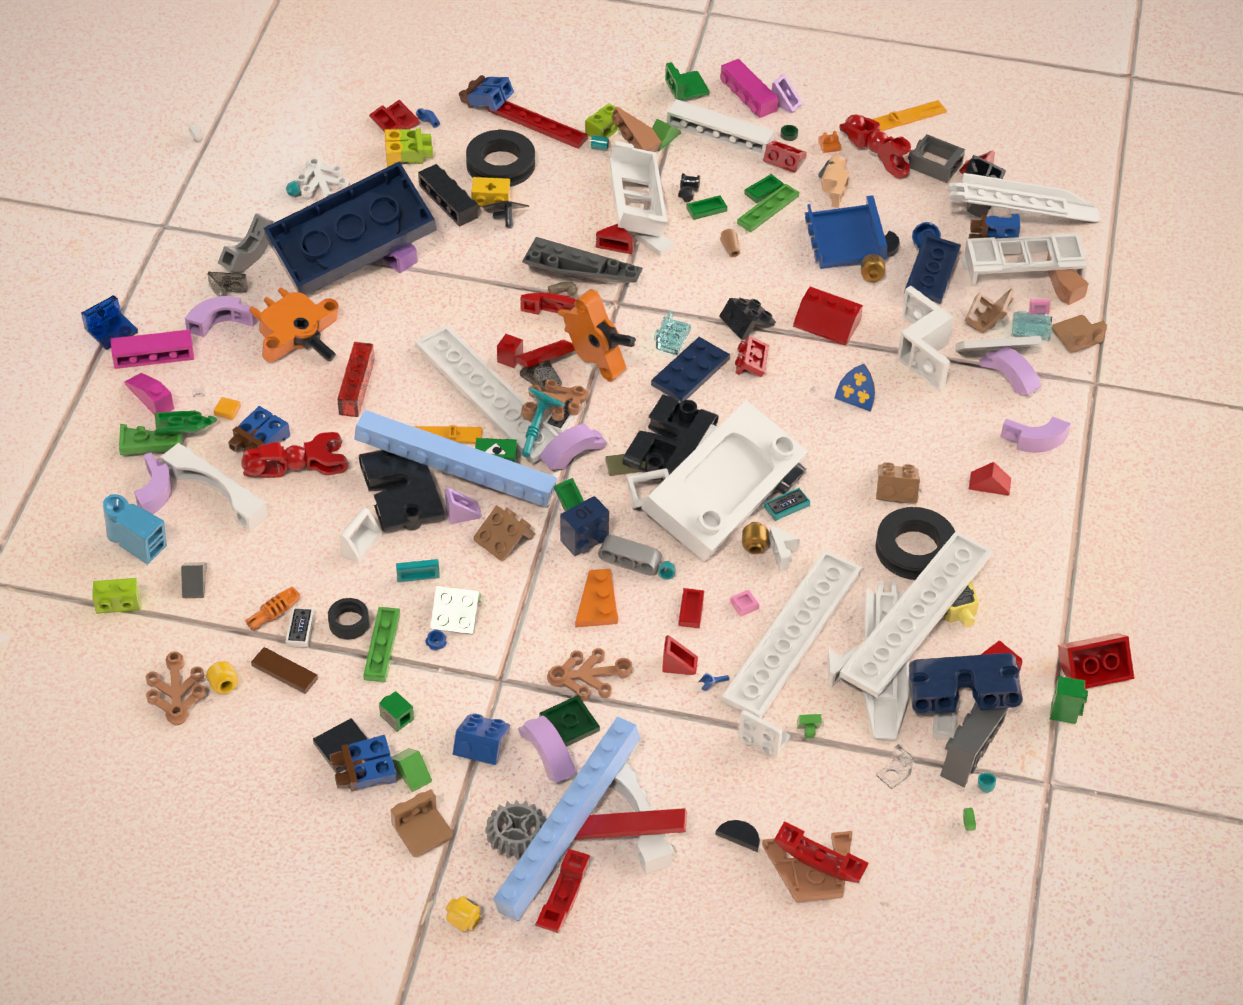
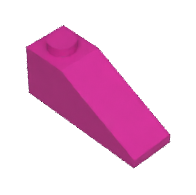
M139 373L124 381L125 385L153 414L155 412H170L174 410L172 393L160 381L143 373Z

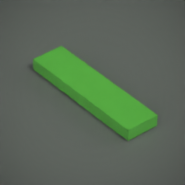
M784 184L739 217L737 224L749 232L754 231L796 200L800 192L788 184Z
M378 607L363 674L364 680L386 682L400 617V608Z

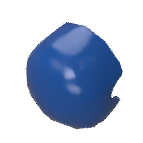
M922 222L916 225L912 232V240L916 247L920 249L925 233L941 238V232L935 224Z

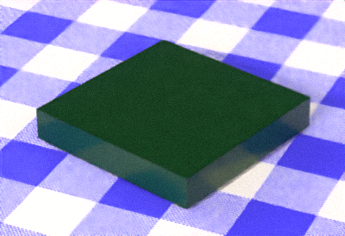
M579 695L539 713V717L545 716L552 723L566 747L600 731L599 724Z

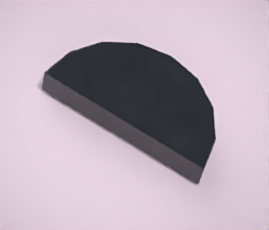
M889 230L885 235L887 256H893L899 250L900 241L899 237Z
M729 820L722 823L716 829L715 835L758 852L760 844L759 834L754 826L748 822Z

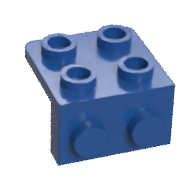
M477 713L467 715L456 729L452 755L496 765L499 758L501 741L510 730V724L505 723L502 719L484 718L481 714Z

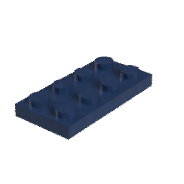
M925 233L905 289L912 286L931 301L941 304L961 244Z
M698 337L651 380V386L681 402L687 400L730 360V354L705 339Z

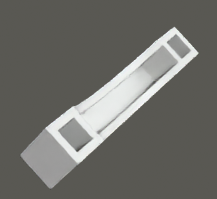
M178 443L161 456L162 465L167 464L169 475L176 480L199 482L219 491L231 504L235 521L250 532L268 518L267 504L262 498H257L249 489L243 488L233 478L224 475L219 468H214L208 464L203 457H198L190 448H185Z
M627 758L609 787L621 794L630 803L635 812L652 811L654 808L652 805H648L646 792L643 787H639L637 774L634 769H630L629 758ZM665 834L639 836L637 858L645 875L671 866L674 850L671 843L666 842Z

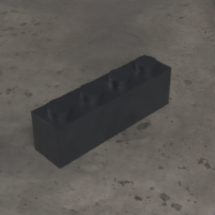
M434 164L418 172L419 187L459 227L478 218L479 207L477 202L472 200L467 192L461 189L457 182L447 175L444 169Z

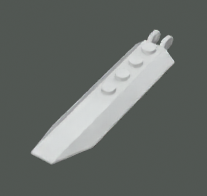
M963 173L961 183L952 182L948 185V191L951 192L949 200L954 202L963 200V202L1100 223L1098 208L1066 189Z
M878 581L876 594L866 589L865 640L905 593L903 592L899 595L896 593V582L891 581L890 592H883V581ZM909 659L877 698L864 691L874 739H897L909 697Z

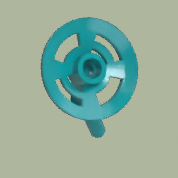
M531 387L528 390L538 399V407L525 435L526 442L522 452L524 457L530 456L533 443L537 440L540 431L539 425L545 409H548L549 406L565 407L566 405Z

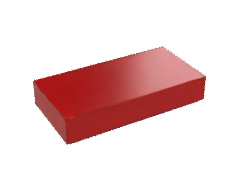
M683 588L678 626L700 629L705 590Z

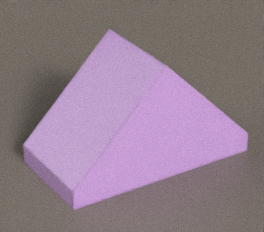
M782 74L772 83L771 91L778 96V107L791 113L803 103L785 74Z
M448 487L445 489L446 511L450 524L476 520L482 517L478 501Z

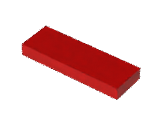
M563 339L517 355L515 358L516 363L529 368L574 352L575 349L571 342Z

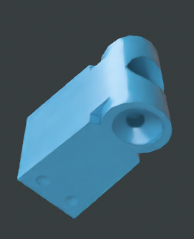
M112 494L104 499L103 512L108 540L115 543L118 542L120 547L148 565L167 546L164 520L135 504H128V501L121 495Z

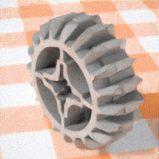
M516 799L514 804H510L507 800L505 807L499 804L497 810H492L491 817L487 819L485 831L487 841L491 843L492 850L497 849L499 856L506 853L507 859L511 855H515V858L518 860L519 855L524 854L547 819L546 816H543L541 809L536 810L535 804L528 806L526 800L523 804H519ZM505 823L506 827H504L502 832H499L500 827ZM534 826L535 831L529 836L528 832Z

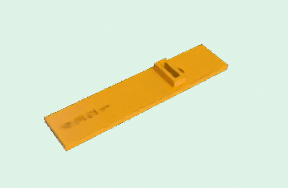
M939 100L902 111H893L888 115L877 117L873 120L880 123V131H885L947 113V110Z
M457 425L413 426L461 444H475L476 438H482V427H459Z

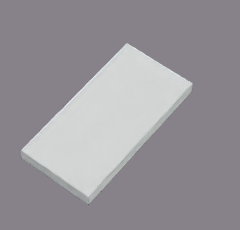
M1040 336L964 340L955 344V351L1003 348L1004 346L1008 348L1028 347L1042 344Z

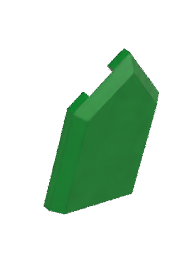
M196 410L154 413L156 435L196 433L217 421V418L213 416L204 417L201 412Z

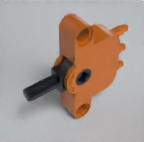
M279 288L278 292L283 298L274 302L269 297H265L264 302L268 307L262 312L254 306L249 308L252 315L260 321L259 331L265 337L262 347V357L264 360L274 362L295 348L309 349L310 347L327 361H332L335 358L336 353L320 340V332L337 320L339 305L335 299L326 298L315 304L302 293H289L287 290Z
M589 289L575 300L574 308L558 311V315L564 317L566 325L564 331L569 333L574 349L583 361L597 364L602 377L609 382H612L626 370V364L619 345L634 347L636 338L618 333L614 324L609 320L602 299L597 291Z

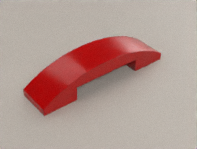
M553 293L522 294L520 297V309L523 312L539 315L541 310L558 313L559 310H571L574 308L576 299Z
M786 821L783 822L774 838V842L783 850L819 872L844 881L860 882L869 862L850 853L843 856L805 837L804 830Z
M568 848L560 866V874L546 905L544 904L535 926L559 933L576 900L591 855Z

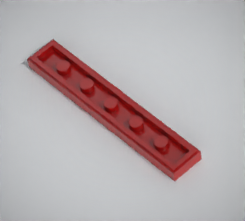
M504 101L496 111H491L488 106V112L577 149L588 140V134L509 101Z
M686 808L589 815L573 840L686 832L687 811Z

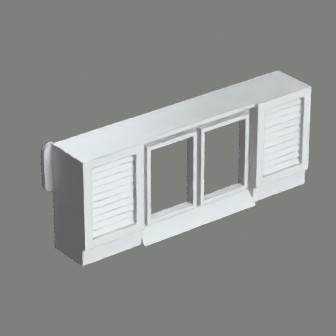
M615 141L609 156L618 227L625 228L627 231L661 237L668 219L666 218L656 153L636 149L629 143ZM622 180L648 185L649 195L624 190ZM624 196L651 201L652 211L626 206Z
M1079 233L995 239V237L967 239L965 254L961 256L964 269L969 270L972 285H976L978 274L1077 269L1078 274L1087 280L1086 257ZM1049 251L1051 261L1032 262L1030 253ZM1003 254H1023L1025 262L1005 263Z

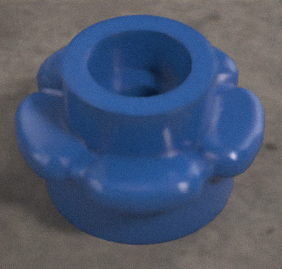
M433 630L428 633L425 643L431 650H439L446 646V636L440 630Z

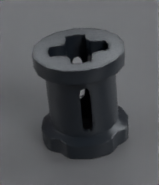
M682 173L680 189L690 186L698 192L701 176H687L685 173Z

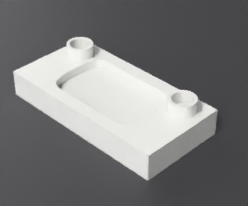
M745 400L647 497L641 509L702 561L706 562L776 490L775 488L798 463H802L808 451L749 401Z

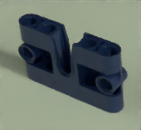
M1011 653L916 659L909 664L912 708L919 714L956 712L959 701V689L962 687L972 689L973 698L980 710L1014 708L1023 701L1019 669L1016 657Z

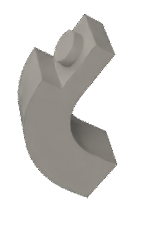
M255 213L244 239L236 246H224L218 264L235 272L246 270L259 260L269 245L263 228L274 221L259 213Z

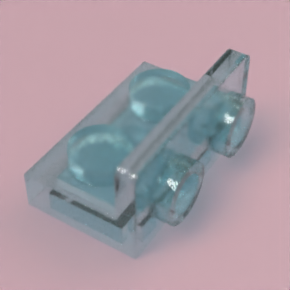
M669 311L667 317L664 316L662 319L660 330H656L654 341H656L657 350L678 356L691 331V324L674 320V312Z
M1027 311L1014 312L1011 336H1040L1041 340L1050 341L1053 317L1045 313L1029 314Z

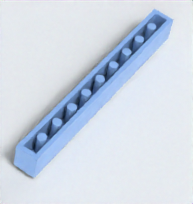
M364 410L355 427L354 440L546 508L555 491L553 488L557 482V477L368 410Z
M618 716L615 718L494 896L493 900L499 913L519 921L640 741L636 724Z

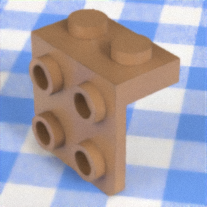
M1012 288L1009 289L996 302H993L979 292L975 296L964 321L982 334L988 328L991 330L996 325L998 319L1002 320L1007 315V307L1014 299L1012 297L1014 290Z
M1078 315L1053 324L1051 329L1069 352L1072 353L1104 342L1108 325L1104 320L1091 324L1086 316Z
M890 462L879 464L877 467L876 499L917 503L920 484L919 469L911 464H904L903 466H895L894 463Z
M496 505L473 539L499 560L504 561L523 535L531 540L536 533L530 529L532 526L524 519L517 520L515 512L507 507L503 510Z
M432 789L420 792L414 798L406 802H400L390 809L392 826L413 857H418L453 838V832L437 810L436 795Z

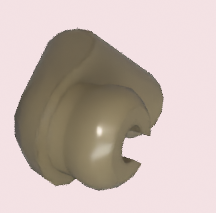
M559 282L548 286V292L553 294L567 291L568 295H573L577 293V289L575 287L576 284L573 282Z

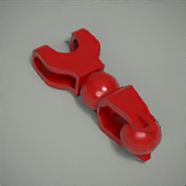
M850 115L846 118L845 123L839 124L840 130L858 148L866 147L871 152L878 154L877 157L882 160L885 169L896 178H904L909 175L910 165L903 157V155L911 152V143L902 136L896 138L888 137L885 132L880 131L879 122L866 118L863 115Z
M338 432L319 433L312 441L304 442L303 447L291 445L284 450V446H281L280 442L261 445L255 449L243 452L241 459L244 476H259L261 478H280L287 472V468L297 471L305 465L307 470H316L324 475H335L345 472L349 465L346 456L331 453L339 450L342 445V439Z

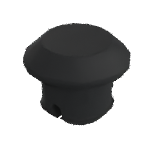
M685 186L679 190L678 197L683 198L684 202L693 200L692 187Z

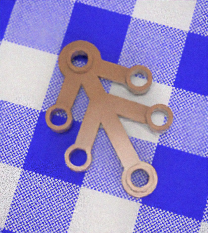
M554 380L546 381L545 390L547 392L541 391L563 403L571 400L572 402L568 406V413L571 415H578L580 413V403H583L588 397V391L584 387L574 386L567 388L558 386ZM538 385L530 386L531 388L541 391V387ZM529 391V396L535 398L534 395H532ZM550 392H558V393H562L563 395L554 394V393H550ZM526 402L522 406L521 416L524 419L533 420L538 407L537 403ZM564 407L554 408L551 415L552 419L561 421L564 417Z
M595 648L592 651V655L584 663L583 653L575 650L571 652L570 658L562 666H553L548 671L547 680L556 687L564 685L577 693L582 701H586L590 697V689L587 686H580L573 681L574 679H580L598 690L600 697L608 698L612 694L611 685L603 683L594 677L617 674L621 678H626L632 673V662L627 658H619L614 666L592 668L596 663L604 661V650ZM582 664L578 670L570 671L574 665Z
M172 651L165 659L166 666L170 670L171 686L160 680L159 674L155 671H151L145 676L147 685L155 687L172 699V704L160 698L159 691L156 689L149 690L146 693V698L149 704L156 705L166 712V719L171 724L181 725L188 717V709L197 700L205 696L204 686L196 684L204 679V670L199 666L193 667L190 671L191 676L180 685V670L184 667V659L182 654ZM191 688L192 694L181 703V697Z

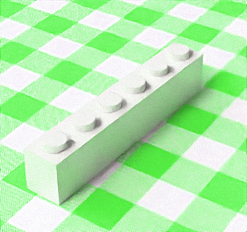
M677 99L667 111V123L679 130L763 157L767 144L774 141L775 130Z

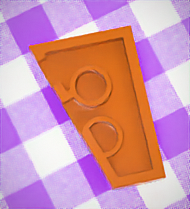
M610 568L589 570L575 621V628L618 624Z

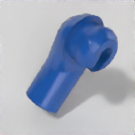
M423 108L417 109L416 116L418 119L430 122L433 128H437L440 125V121L433 111Z

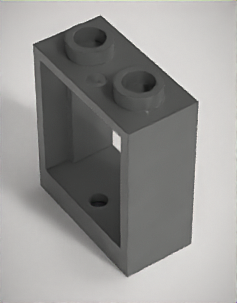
M926 134L922 140L918 141L916 148L912 149L908 155L910 169L948 183L963 164L966 149ZM929 152L948 161L945 165L924 158L923 155Z

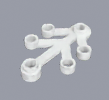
M318 158L307 160L304 173L296 176L297 184L302 186L301 193L303 197L312 196L318 184L324 195L323 198L333 194L330 192L327 183L335 185L340 189L348 187V179L341 177L343 169L340 165L330 167L324 165L323 161ZM322 171H323V172H326V173H330V174H332L334 177H330V176L324 175V174H322ZM312 174L315 175L312 181L308 185H306L308 182L307 179Z

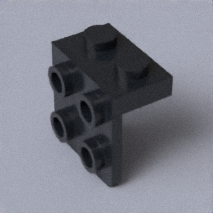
M729 298L719 315L741 340H745L749 336L755 324L774 326L776 323L772 318L773 315L766 311L758 300L753 298Z

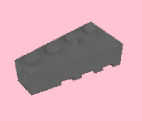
M976 702L974 703L971 714L967 713L963 720V726L959 725L957 727L954 738L950 737L945 746V750L948 752L940 774L941 777L965 788L970 773H974L980 758H983L990 742L992 743L1004 723L1008 708L980 710Z

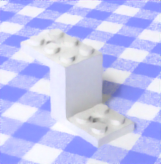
M909 286L905 289L901 317L912 325L901 332L897 360L940 392L945 388L950 360L938 351L949 344L953 316L925 297L920 291Z

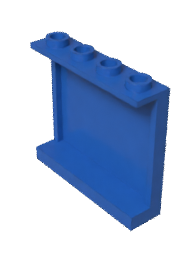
M874 195L866 196V205L812 212L811 205L807 204L808 212L804 213L805 222L809 223L808 234L812 236L811 246L812 249H815L814 259L815 262H819L820 269L859 264L865 256L870 254L879 255L883 260H887V243Z

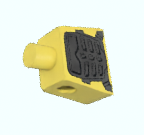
M972 581L943 615L947 622L961 621L964 627H969L975 623L974 616L977 614L979 602Z

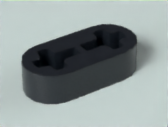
M798 463L780 481L775 489L781 494L787 493L807 469Z

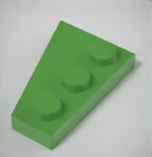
M120 424V455L166 452L178 443L182 445V433L156 435V430H145L143 426H137L134 429L128 428L127 424Z

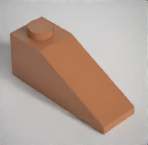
M1049 251L1046 261H1051ZM1047 270L1056 295L1068 306L1086 297L1089 283L1075 270Z

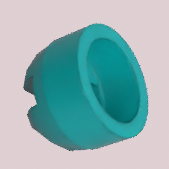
M296 180L287 184L286 191L288 195L297 196L301 194Z
M670 561L662 562L658 569V575L662 579H672L675 576V565Z
M991 773L980 774L977 783L979 789L984 793L993 791L996 786V777Z

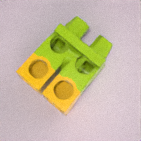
M415 128V130H385L387 167L399 161L423 164V158H433L431 133L421 134V128Z

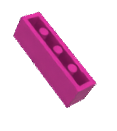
M739 58L721 65V81L759 118L777 111L778 96Z
M190 329L111 338L112 359L115 369L194 360Z

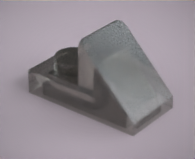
M208 271L209 288L218 297L227 296L228 292L247 293L248 283L246 274Z
M548 360L520 370V377L532 385L540 386L541 391L547 392L545 390L547 380H554L558 386L562 385V381Z

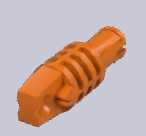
M292 586L276 594L275 597L262 604L258 612L245 620L247 626L252 631H255L256 628L266 621L275 620V618L289 610L300 599L299 592Z

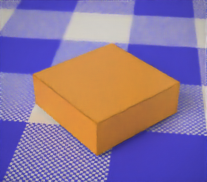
M221 397L214 409V415L233 420L241 407V403L237 400Z

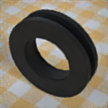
M503 129L486 131L474 137L466 148L467 171L472 178L510 179V187L516 186L526 181L534 172V145L526 136L515 131ZM499 151L514 154L518 158L515 162L502 166L493 165L484 160L485 156Z
M922 507L897 509L889 513L878 527L875 544L877 557L882 565L893 574L905 579L916 580L955 533V529L944 516L933 510ZM920 532L933 539L937 548L925 555H913L901 549L895 539L903 533Z

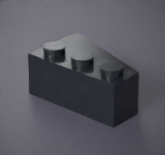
M973 154L965 168V173L1003 179L1006 170ZM967 202V212L980 218L981 215H987L992 207Z

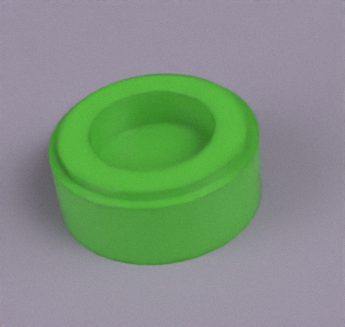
M972 807L963 809V822L967 831L976 830L975 814Z

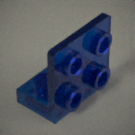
M115 295L81 312L84 329L105 350L111 348V338L128 337L138 333V328L121 313L119 300Z

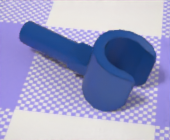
M706 673L698 682L705 683L701 689L707 691L714 683L728 681L729 675L713 677L711 674Z

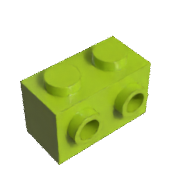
M608 103L585 120V133L589 137L600 136L609 138L620 130L613 123L611 117L615 106Z
M137 578L93 581L92 599L96 614L139 611L140 590Z

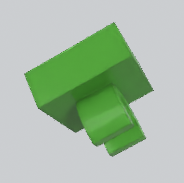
M821 714L799 715L797 718V729H804L805 739L814 738L815 729L820 728L822 724Z

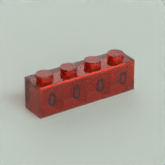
M353 343L337 398L339 415L359 417L375 361L374 345L372 343Z

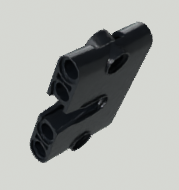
M663 394L649 415L651 422L648 428L655 433L639 430L624 455L623 465L643 473L667 468L670 475L697 448L710 425L717 426L719 415L705 409H697V404L693 400L688 399L681 402L678 399ZM642 461L645 462V469L640 467Z
M382 449L359 454V463L368 491H381L374 494L376 501L374 509L383 532L402 529V526L407 530L414 531L420 528L421 522L430 523L445 519L443 505L427 465Z

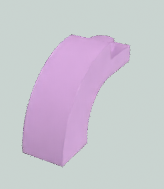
M1004 346L998 351H990L979 360L981 367L996 369L1002 372L1009 379L1014 393L1029 395L1041 387L1039 377L1031 364L1021 354L1011 348Z
M1052 416L1047 424L1039 427H1030L1006 418L1000 437L1018 443L1016 449L1032 453L1046 452L1064 443L1068 437L1071 423Z
M580 424L556 436L545 447L539 457L550 469H565L571 459L578 453L588 449H604L608 442L599 431L591 430L586 424Z
M152 452L144 454V460L151 480L143 488L134 491L137 506L155 514L168 501L172 488L167 464L161 465L159 459L155 460Z

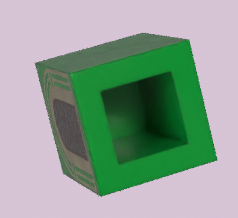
M397 691L385 696L379 702L380 717L396 732L414 720L413 706Z

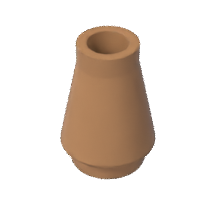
M725 229L720 234V241L729 253V256L736 257L740 254L738 233L734 229Z

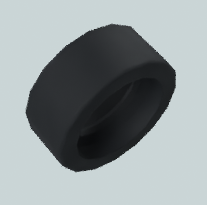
M342 598L335 601L328 610L330 631L336 637L345 640L356 639L362 636L370 625L368 608L365 603L355 598ZM346 612H354L361 616V619L353 625H342L336 622V618Z

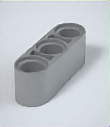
M615 535L606 536L598 551L599 558L607 563L649 576L655 573L662 559V553L658 549Z

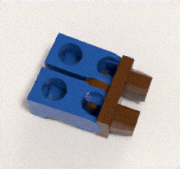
M480 75L476 80H471L468 83L466 90L459 92L461 102H467L468 108L489 106L491 111H496L514 93L509 77L489 76L485 78L484 75Z
M1012 214L1011 217H987V215H981V220H971L970 233L979 234H969L968 239L995 237V239L1018 238L1020 233L1019 214Z
M259 405L238 427L236 426L233 429L234 436L228 441L229 448L234 452H238L242 447L244 448L242 452L261 445L279 442L282 439L286 440L291 436L289 424Z
M385 735L355 742L350 745H342L341 751L330 754L332 769L343 766L345 768V772L335 774L337 789L350 787V791H355L385 782L386 784L396 783V772Z

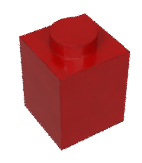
M505 333L497 345V362L515 369L518 365L515 356L523 354V339Z

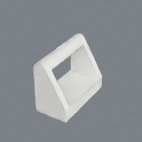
M667 468L626 476L632 509L642 507L647 497L638 499L634 483L657 478L665 480L669 476Z
M363 507L339 536L341 556L358 564L382 536V530L367 508ZM360 524H362L360 528L355 532V534L351 538H349L352 535V533L357 529V527Z

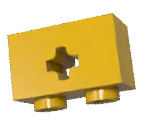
M473 177L472 200H475L478 206L509 201L510 179Z

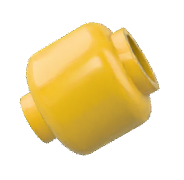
M216 662L207 670L206 678L210 687L218 694L229 693L238 684V676L234 667L229 662Z
M461 896L457 900L452 898L445 908L448 911L446 920L462 932L472 931L482 918L480 907L466 896Z

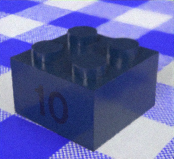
M595 495L560 514V541L574 557L587 552L597 544L603 543L606 536L609 535L610 511Z

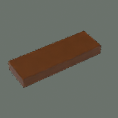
M263 647L251 661L252 667L304 694L318 680V674L266 647Z

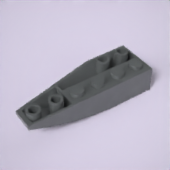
M535 237L522 261L524 264L560 275L598 282L636 283L643 271L642 267L540 237Z

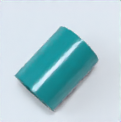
M592 136L591 148L608 150L609 138Z

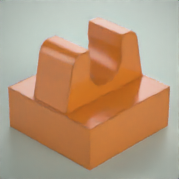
M833 131L831 135H827L824 132L822 136H819L818 142L823 153L841 151V144L836 131Z

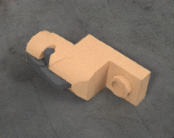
M837 155L831 156L818 174V177L821 179L822 190L830 193L829 198L832 199L831 207L839 208L848 187L850 171L845 170L846 160Z

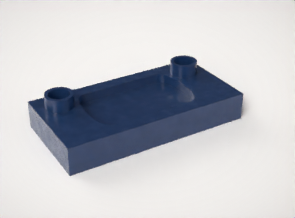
M400 161L263 228L269 244L296 291L304 295H308L437 231L434 217Z

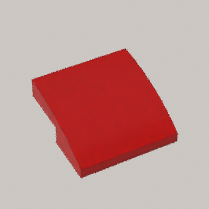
M400 99L387 108L382 105L369 114V117L384 133L385 130L411 129L420 123L419 119Z

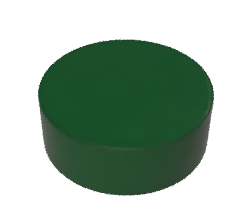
M784 125L780 130V137L785 141H794L798 137V128L794 125Z

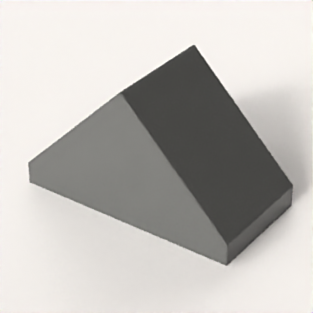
M185 562L181 565L182 598H204L207 562Z

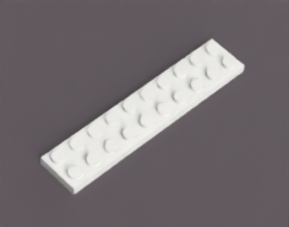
M448 325L415 341V347L507 439H517V449L522 453L526 442L525 435L528 426L533 421L524 419L521 416L522 406L526 402ZM543 418L539 425L540 431L537 440L533 443L530 456L526 457L532 464L541 460L539 456L542 451L559 435Z
M955 531L842 668L839 677L877 698L992 556L993 550Z
M824 550L726 689L721 701L740 711L745 710L762 718L860 575L862 567Z

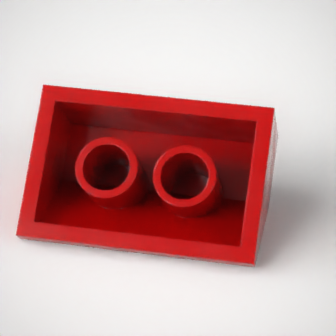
M810 286L801 300L793 327L846 346L861 322L863 305Z
M1114 633L1057 645L1060 666L1065 677L1084 680L1085 689L1135 679L1129 636Z

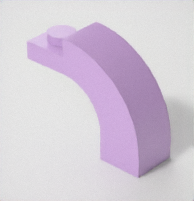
M220 296L207 299L192 308L184 318L186 330L190 329L191 334L205 337L215 324L223 321H234L254 327L257 319L249 311L250 306L242 305L241 298L234 296Z
M545 716L527 720L523 726L518 728L520 736L530 741L537 750L547 777L550 780L558 783L576 774L573 762L562 738Z

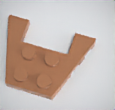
M852 831L831 833L833 851L843 856L850 853ZM774 838L763 839V849L796 903L843 897L844 880L819 872L796 858H787L786 851L774 842Z

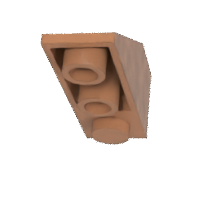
M618 106L615 107L611 115L612 121L620 129L623 138L636 149L657 152L662 142L654 130Z

